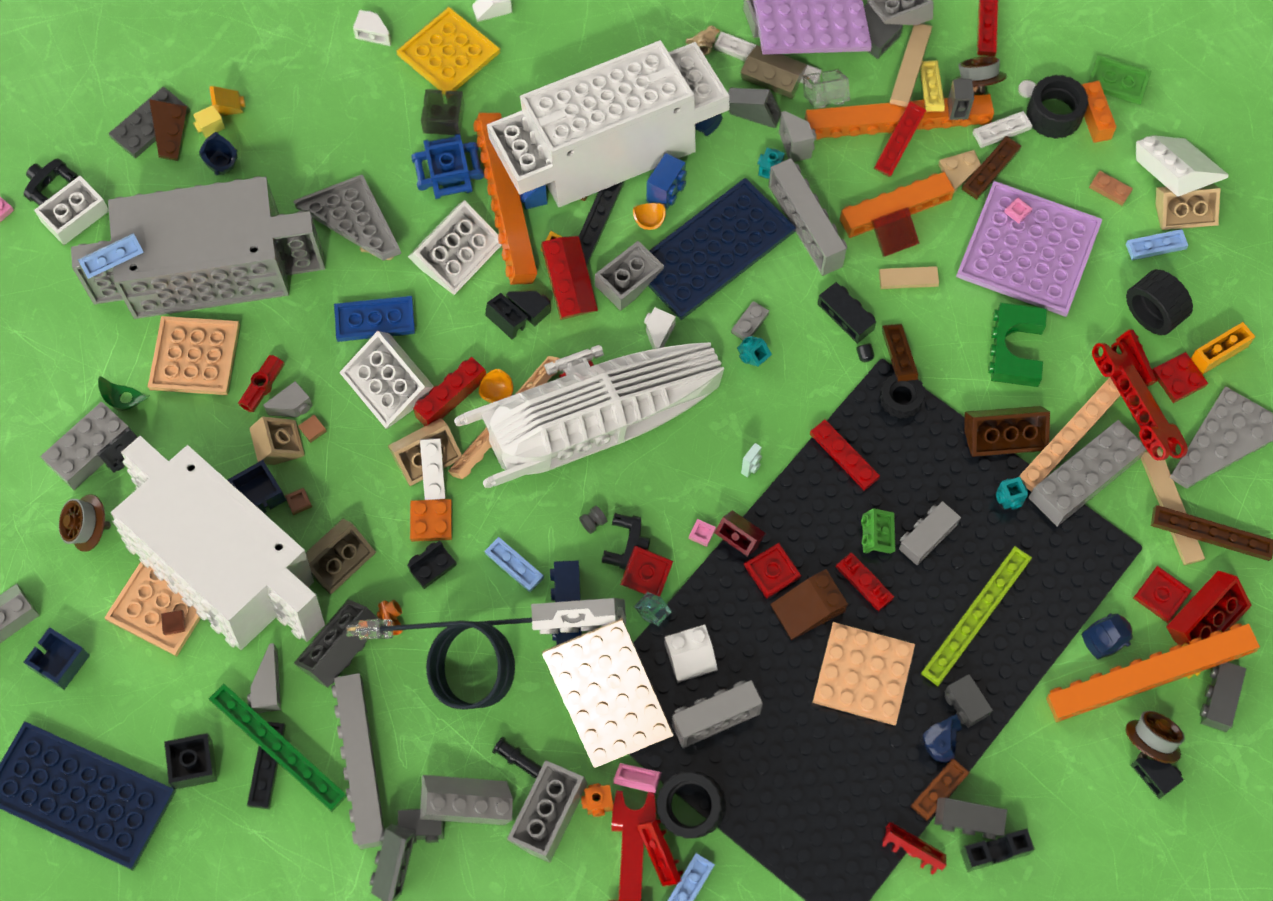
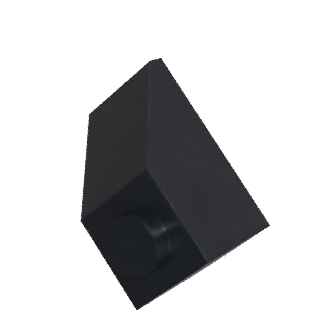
M512 291L506 294V298L528 316L527 321L534 327L551 312L550 300L547 296L541 295L537 291Z
M1138 758L1131 764L1132 768L1158 799L1162 798L1184 780L1180 770L1176 766H1172L1171 763Z

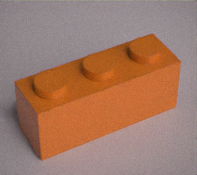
M1100 81L1081 84L1088 94L1089 102L1084 118L1093 143L1111 140L1117 127Z

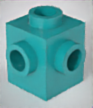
M766 148L765 153L761 154L758 160V176L769 179L771 167L783 162L785 153L777 149Z
M746 337L737 347L740 359L745 364L757 367L772 355L762 338Z
M1020 477L1002 481L996 492V498L999 504L1002 503L1004 509H1017L1021 507L1028 496L1027 488Z

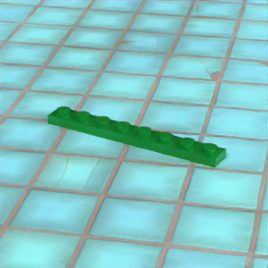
M223 684L209 698L210 702L331 812L347 797L337 785L228 686Z

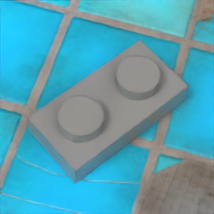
M753 301L732 328L731 333L742 340L753 336L769 315V310Z

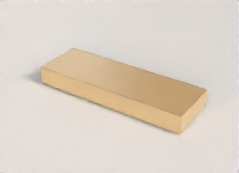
M937 266L879 269L881 289L939 286Z

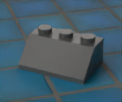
M390 824L386 830H382L380 842L382 843L381 851L378 850L375 857V864L378 865L376 872L372 873L370 885H372L371 893L382 901H396L402 894L416 830Z

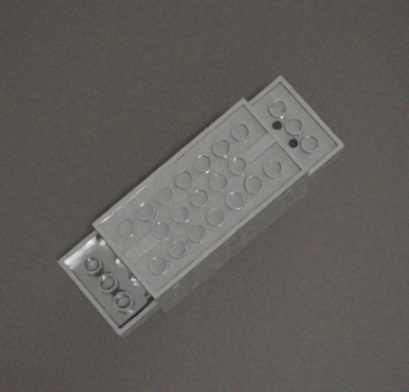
M266 176L109 199L111 241H99L98 243L79 244L78 246L71 247L72 268L93 304L124 300L134 319L289 296L287 275L325 270L323 250L311 212L299 211L294 214H279ZM134 233L144 253L89 279L87 278L78 259Z

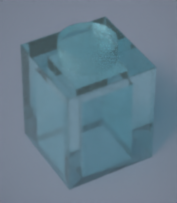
M649 592L634 606L645 621L659 626L672 612L661 597Z

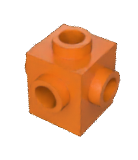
M597 783L591 784L587 789H584L585 795L581 796L582 808L587 809L588 815L592 814L593 817L605 815V812L613 810L610 785L601 786V784Z

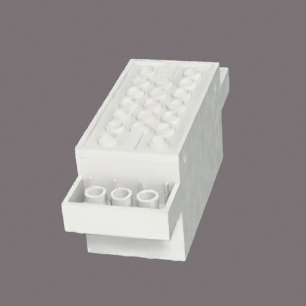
M660 40L521 95L522 111L487 124L489 139L519 195L546 184L558 207H562L655 169L665 153L677 159L694 153L695 124L728 111L729 94L696 42L668 52Z
M139 436L121 452L124 457L123 463L128 468L127 472L132 477V482L136 485V490L111 511L114 518L112 522L118 528L117 531L122 536L121 539L126 544L125 547L131 554H137L145 567L151 566L154 570L153 573L159 580L163 581L165 579L168 583L167 586L174 594L179 592L183 597V602L188 607L194 606L197 610V615L202 620L208 619L211 623V628L217 634L222 632L226 637V642L231 647L237 646L242 650L275 618L282 625L290 626L292 628L291 632L299 640L303 638L306 642L325 626L317 596L308 588L314 580L305 550L190 446L184 447L168 461L146 440Z

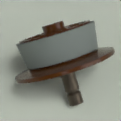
M975 57L959 63L961 76L956 79H972L973 87L978 89V95H985V86L1004 81L1007 78V74L999 71L1000 59L995 57Z
M91 494L85 495L80 500L70 499L62 508L59 518V533L62 540L67 544H74L78 550L83 552L94 549L101 539L103 530H108L111 526L109 521H105V512L101 500L96 495Z
M1145 711L1139 720H1131L1127 723L1125 727L1126 734L1130 741L1141 751L1137 759H1147L1149 756L1164 763H1176L1181 758L1179 746L1184 742L1185 737L1179 726L1171 719L1154 711Z

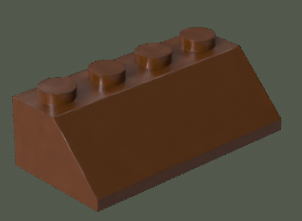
M1042 406L966 411L964 431L971 456L1042 451L1049 444L1050 411Z

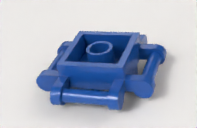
M455 134V137L434 141L424 140L425 151L411 155L418 178V190L423 191L433 187L435 199L466 191L471 193L470 179L480 180L484 178V171L481 169L477 153L479 149L477 143L462 144L460 134ZM465 152L470 153L474 170L468 171ZM423 160L428 162L431 178L425 179L422 165Z

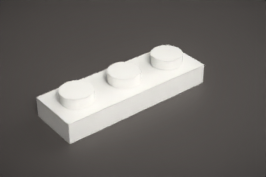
M1022 111L973 130V135L979 146L983 148L1002 141L1006 136L1010 138L1031 130L1032 124L1025 112Z
M441 438L420 439L425 500L445 499Z

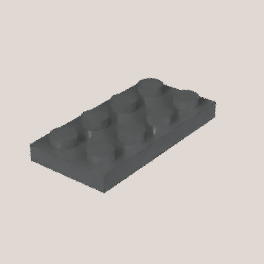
M162 87L149 98L151 100L187 106L165 87ZM149 99L108 133L111 139L135 159L156 141ZM187 106V113H186V114H188V113L190 112L188 106Z

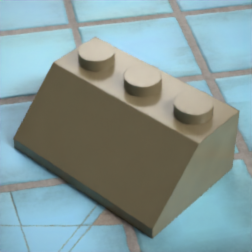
M756 45L748 55L740 73L743 80L793 99L807 64L781 54H762L761 46Z
M342 519L306 552L313 578L329 594H332L376 552L351 522Z

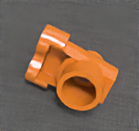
M395 600L380 602L378 604L380 611L377 612V616L383 626L401 625L397 619L402 614V609L398 602ZM403 630L391 631L392 635H399L403 632Z

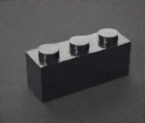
M835 282L819 295L818 305L857 344L874 331L876 325L875 317L870 312L867 313L862 308L861 303L849 295L844 286H840Z

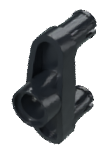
M60 159L51 161L43 168L35 163L30 166L26 173L30 182L24 190V197L40 206L49 199L41 191L58 175L71 183L72 179L75 180L78 177V174L69 169L66 163Z
M615 513L612 525L627 528L630 531L625 553L622 555L604 550L602 563L618 566L619 569L626 570L634 546L648 551L650 538L641 536V517L634 515L630 517Z

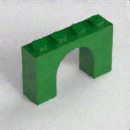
M1000 303L998 309H994L993 321H996V325L992 328L991 338H994V344H991L990 356H993V360L989 363L988 373L991 374V381L1032 387L1039 386L1042 380L1043 361L1023 359L1013 355L1006 346L1005 338L1015 332L1042 335L1046 327L1047 309Z

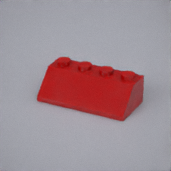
M579 236L560 237L543 241L541 247L560 320L598 311Z
M1218 570L1166 627L1174 642L1178 645H1183L1184 643L1189 645V642L1193 639L1201 637L1204 640L1209 638V635L1219 630L1222 633L1229 631V628L1235 625L1252 605L1238 577Z

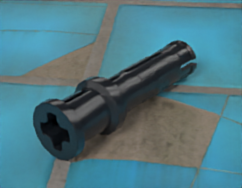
M502 737L492 753L499 754L507 760L509 765L515 764L536 779L542 767L521 753V748H515L506 741L505 737Z

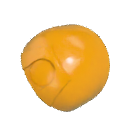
M645 203L634 206L633 216L638 226L645 230L659 228L666 217V205L661 203Z
M501 369L490 371L483 377L480 383L479 395L489 403L507 398L513 394L512 379Z

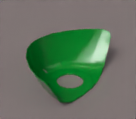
M102 376L98 378V387L102 398L108 405L117 410L125 411L131 409L149 397L133 388L111 383ZM122 393H131L132 400L129 403H122L120 401Z

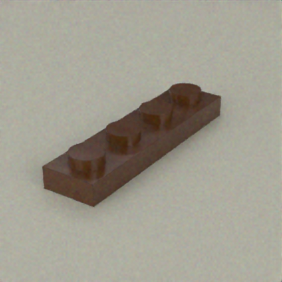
M1006 136L963 185L962 190L978 200L1021 150L1022 146Z
M902 324L882 326V333L898 382L918 380V371Z

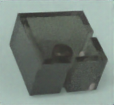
M425 89L424 107L421 116L423 133L461 134L464 112L463 92L446 91L447 104H444L442 90Z

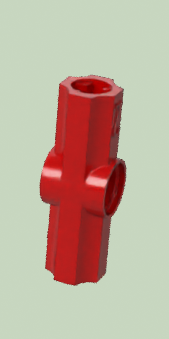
M274 355L268 356L260 370L252 375L250 385L238 402L239 406L248 412L254 413L263 397L271 392L273 382L285 365L282 360ZM260 382H265L263 385L258 386Z

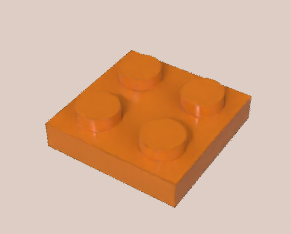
M451 499L410 501L411 542L452 540Z

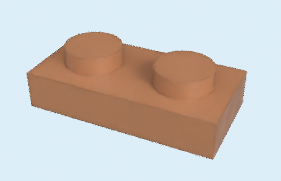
M1102 171L1098 172L1089 187L1123 206L1133 188Z

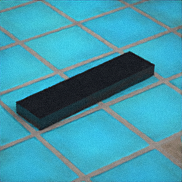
M267 722L284 737L286 727L284 723ZM258 746L247 806L270 809L278 763L260 746Z

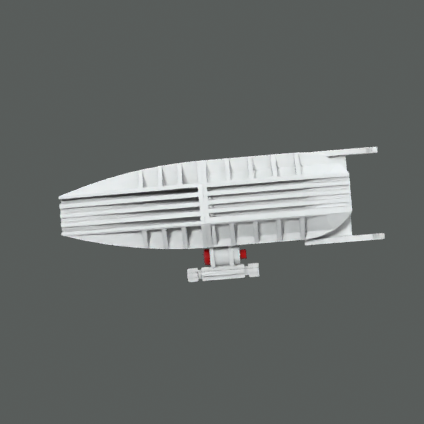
M711 343L662 347L633 353L594 365L591 361L593 357L596 359L604 356L602 347L597 345L591 347V350L586 349L558 359L555 363L545 364L544 367L548 375L557 373V370L563 371V374L559 375V379L465 412L456 417L454 422L456 426H463L483 419L488 429L489 442L501 468L505 471L486 478L483 481L485 488H491L524 475L543 473L653 430L682 414L719 387L724 367H721V362L718 360L714 348H711Z

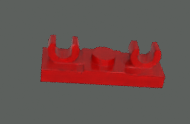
M1129 329L1118 337L1116 342L1126 343L1139 363L1138 373L1148 387L1156 383L1158 379L1153 374L1154 370L1149 365L1150 363L1142 348L1143 345L1139 343L1138 335L1135 334L1134 329Z
M852 552L836 565V568L878 612L894 599V596Z
M660 819L638 824L637 828L662 886L675 885L681 882L680 876L684 872L683 870L678 871L675 866L679 863V860L673 859L666 840H664L663 835L666 834V830H660L658 825L661 823Z
M892 822L888 823L886 826V836L883 838L884 847L888 842H893L892 851L894 853L899 850V846L904 848L911 857L921 859L920 868L923 869L926 864H931L930 874L932 875L936 873L937 868L941 871L944 870L947 866L945 853Z

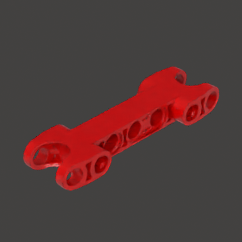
M1115 342L1111 347L1106 343L1095 344L1092 349L1093 359L1102 375L1112 379L1140 427V440L1151 457L1157 461L1165 460L1169 455L1173 458H1183L1188 451L1184 437L1175 424L1168 423L1139 375V363L1128 345L1124 342ZM1118 346L1122 349L1121 354L1117 353L1116 349ZM1100 347L1103 348V355L1101 357L1098 353ZM1177 444H1179L1181 447V453L1179 455L1176 453ZM1158 447H1161L1163 450L1161 457L1157 453Z
M617 790L612 810V831L622 832L619 901H641L644 842L637 825L642 822L656 820L655 794L652 792H648L644 806L638 810H632L626 806L623 791Z

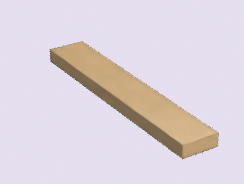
M924 24L913 26L891 95L890 104L907 107L910 102L931 35L932 26Z
M1157 449V453L1161 457L1163 455L1161 449ZM1144 452L1141 461L1159 505L1186 513L1174 481L1170 478L1171 474L1165 460L1157 461L1151 457L1149 452ZM1170 532L1183 565L1200 562L1205 559L1198 540Z

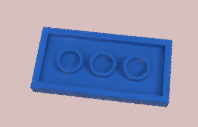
M412 296L334 304L337 342L371 339L377 331L389 333L391 336L415 334Z

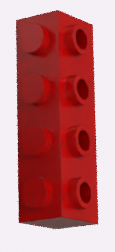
M473 357L464 360L455 372L449 373L439 386H434L424 399L421 398L416 402L413 408L415 417L424 426L440 418L443 419L480 386L483 377L486 375L485 368Z

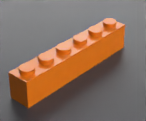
M945 172L935 173L924 180H916L908 186H900L892 192L882 193L876 198L865 199L860 204L845 207L841 211L840 222L848 237L852 238L952 200L954 188Z

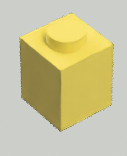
M212 105L193 114L196 121L193 124L197 132H202L205 138L225 129L221 116Z

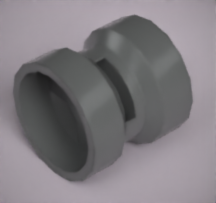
M597 506L591 508L588 514H583L579 517L581 524L590 534L596 531L597 526L607 523L606 516Z

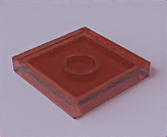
M908 207L871 220L884 257L920 244Z

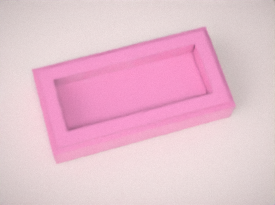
M620 763L614 777V784L656 793L661 779V772Z

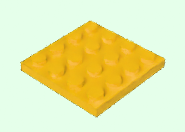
M448 7L396 52L408 65L445 96L449 97L499 55L500 48Z

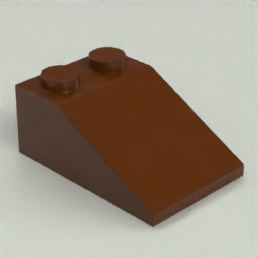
M827 569L793 588L771 603L770 606L790 639L793 640L844 613L848 603Z

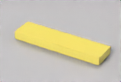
M922 61L919 71L925 110L944 111L945 103L938 61Z

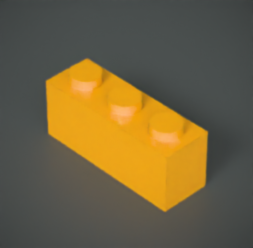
M1242 322L1198 348L1191 357V360L1203 375L1248 348L1255 336Z

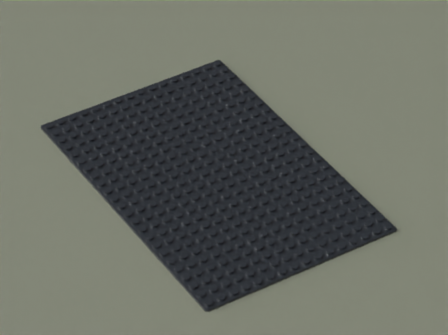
M880 359L827 420L880 475V478L864 491L812 437L743 516V518L766 533L758 548L749 556H746L722 540L633 643L670 724L673 736L628 755L645 769L661 772L660 781L663 784L671 776L684 771L701 772L712 777L721 786L720 788L725 794L726 801L725 816H723L722 822L717 826V829L805 901H870L907 853L900 846L899 850L894 853L892 851L893 842H888L885 847L883 846V838L886 836V826L888 823L892 822L919 838L936 815L935 812L926 821L911 805L950 762L934 760L926 750L922 736L931 726L956 715L955 707L949 705L945 698L946 688L970 674L993 710L988 717L967 728L965 723H961L962 729L957 731L956 755L954 759L970 772L1142 550V546L1085 504L1058 527L1028 498L1031 494V491L1028 489V496L1021 507L1017 509H1004L1002 503L999 504L996 498V492L1000 483L1009 478L1019 477L1030 464L1014 453L971 456L964 431L965 417L926 389L923 405L914 416H909V418L891 416L881 406L880 392L884 381L895 373L893 365L885 359ZM898 387L893 391V398L900 404H906L911 401L912 393L906 387ZM943 501L961 519L958 525L916 565L899 550L901 545L900 539L906 532L911 533L915 529L913 526L920 518L925 519L928 516L927 512L933 505L936 504L938 506ZM873 508L894 513L895 552L891 554L875 550L869 553L863 552L862 515ZM779 543L802 576L799 580L766 599L744 567V563ZM1014 546L1018 547L1032 557L1031 561L939 686L935 685L921 675L922 671ZM851 552L894 596V599L879 612L836 568V565ZM827 569L848 603L846 611L791 640L770 606L771 603L808 578ZM833 622L915 644L896 725L812 703ZM705 625L712 643L718 671L677 683L664 644L665 637ZM745 680V682L752 680L763 703L760 715L682 748L672 727V717L677 709L684 706L689 708L694 706V703L699 699H710L714 697L716 692L722 689L728 691L734 688L733 686L740 681ZM686 784L675 792L676 795L705 819L708 818L712 808V801L709 793L702 786Z

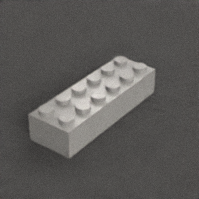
M790 158L772 166L768 187L788 220L796 227L797 235L821 275L824 276L842 268L847 244L844 239L839 237L835 224H831L827 211L824 208L822 209L819 204L817 195L813 194L810 190V184L801 175L798 164H795Z
M1117 420L1035 486L1028 498L1058 527L1137 462L1146 451V448L1126 426Z

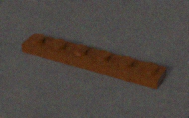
M1159 505L1153 508L1152 527L1270 561L1273 557V539Z

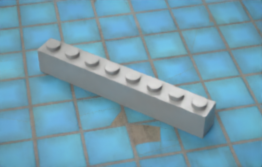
M360 673L334 678L335 685H332V693L334 698L337 697L338 705L334 706L336 718H340L341 726H337L339 739L343 738L344 745L340 747L342 760L346 759L347 766L343 768L345 780H349L350 787L346 789L348 802L352 801V809L349 810L351 823H355L356 831H352L353 842L358 844L361 850L382 846L380 836L384 829L363 680Z

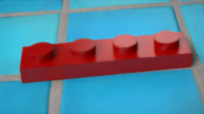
M979 0L977 55L996 56L998 0Z
M911 101L908 103L873 169L891 177L926 112L924 108Z
M823 420L810 431V435L864 491L880 478V475L826 420Z

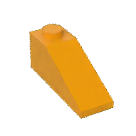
M209 86L212 106L221 116L243 113V107H246L245 99L238 91Z

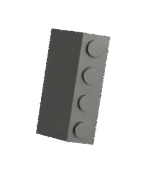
M348 599L294 664L318 683L329 687L335 683L334 678L338 677L342 670L350 665L353 657L365 647L368 639L377 633H357L356 631H350V628L379 627L382 622L367 607Z

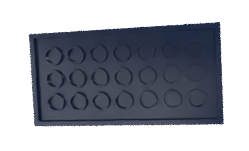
M744 178L649 250L664 265V268L648 287L682 320L796 232V227Z
M25 721L0 762L1 810L133 871L176 792L175 789Z

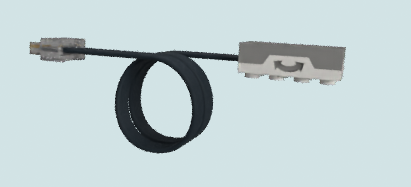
M607 598L531 604L532 618L478 622L449 621L392 626V619L359 620V625L347 626V636L359 637L360 640L392 639L393 631L447 627L438 634L428 652L426 672L429 686L436 698L451 708H484L498 703L506 696L512 686L515 675V660L511 646L506 637L492 625L532 623L533 630H540V634H559V629L560 633L579 632V628H581V631H592L621 618L626 625L625 599ZM472 627L481 631L489 639L495 650L498 663L497 678L492 691L483 700L474 704L462 701L455 696L447 683L445 675V659L451 643L461 632Z

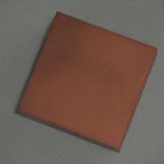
M183 610L161 613L164 635L185 632Z

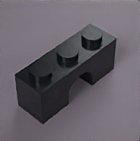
M1023 829L1006 834L1004 837L986 842L984 840L966 845L961 849V854L967 872L1030 855L1035 849L1028 829Z

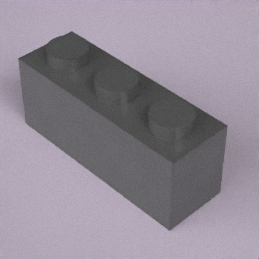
M1227 662L1211 669L1210 677L1212 682L1205 691L1207 701L1206 704L1202 705L1200 716H1202L1201 724L1223 732H1227L1232 727L1247 668Z
M938 798L934 824L941 825V830L955 832V828L962 829V834L975 836V832L983 833V838L995 840L996 836H1004L1007 809L949 798Z

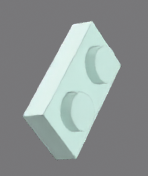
M754 443L743 458L741 474L747 478L751 473L755 474L761 465L759 461L762 458V447Z

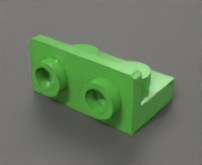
M875 508L864 513L861 520L863 526V552L869 553L873 550L890 554L895 552L894 513Z

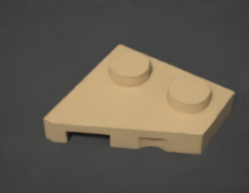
M972 150L941 159L938 165L941 171L947 175L955 193L958 187L963 183L965 184L970 176L975 173L981 166V163L975 151Z

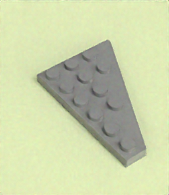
M363 174L294 200L298 210L310 211L313 219L384 261L401 254L400 248Z
M1225 386L1188 446L1187 454L1180 459L1170 478L1188 489L1211 474L1221 471L1233 462L1239 461L1244 456L1273 442V413Z

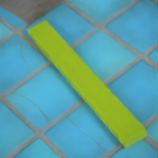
M1014 546L924 668L921 675L937 686L941 684L1031 561V556Z

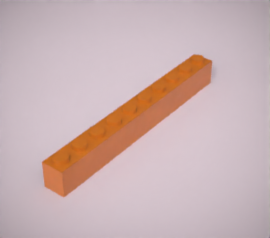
M974 95V101L967 120H949L948 98H944V111H926L916 130L950 128L953 126L966 127L969 125H986L991 123L994 115L991 95ZM924 100L911 101L925 109ZM881 103L806 110L805 121H808L811 129L815 130L816 140L827 137L838 138L862 134L893 133L906 107Z
M479 113L473 127L478 136L477 146L481 149V163H484L485 167L484 177L488 181L487 190L488 195H491L492 199L491 209L495 213V227L499 231L498 241L499 244H502V259L506 262V276L509 277L510 285L533 284L537 276V270L520 195L495 151L487 130V124L502 119L501 113Z
M1239 623L1231 626L1229 631L1223 633L1221 630L1213 632L1209 635V638L1204 640L1201 637L1193 639L1187 646L1176 645L1169 649L1170 652L1164 654L1161 651L1149 656L1150 659L1144 661L1136 659L1129 663L1130 666L1124 668L1122 666L1114 667L1109 670L1110 673L1104 675L1102 673L1094 674L1089 677L1090 680L1082 682V680L1074 681L1069 684L1070 687L1054 688L1049 691L1050 694H1048L1046 700L1057 723L1255 653L1260 646L1250 625L1242 626Z

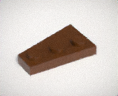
M149 99L159 158L178 161L187 106Z

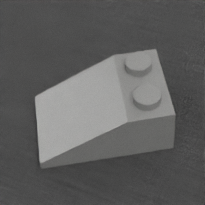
M867 0V3L884 24L919 25L933 19L934 2L932 0Z
M637 241L595 274V286L621 311L642 293L663 270L664 265Z

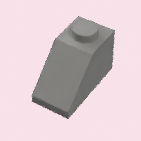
M294 381L263 406L269 416L298 417L301 414L307 413L313 405L310 397Z

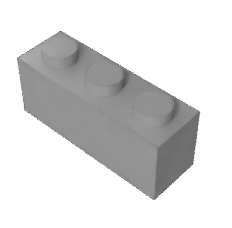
M943 501L938 506L936 504L933 505L927 512L928 516L925 519L920 518L913 526L915 529L911 533L906 532L900 539L901 545L899 550L916 565L958 525L961 519Z

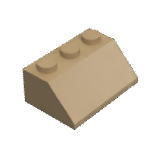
M1215 184L1207 185L1179 197L1167 187H1156V210L1162 230L1218 226L1220 188Z
M442 418L388 445L396 464L409 486L423 480L420 439L441 438L443 469L455 463L462 456L448 425Z

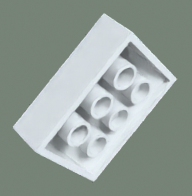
M1152 135L1136 141V161L1177 197L1228 178V174L1186 139Z
M464 200L449 213L408 257L424 273L455 295L502 244H499L498 234Z
M377 331L339 372L386 429L413 411L416 402L421 398L424 399L434 387L389 333Z

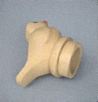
M709 26L694 37L687 38L686 43L696 42L702 53L708 55L712 51L716 35L720 30L714 26Z

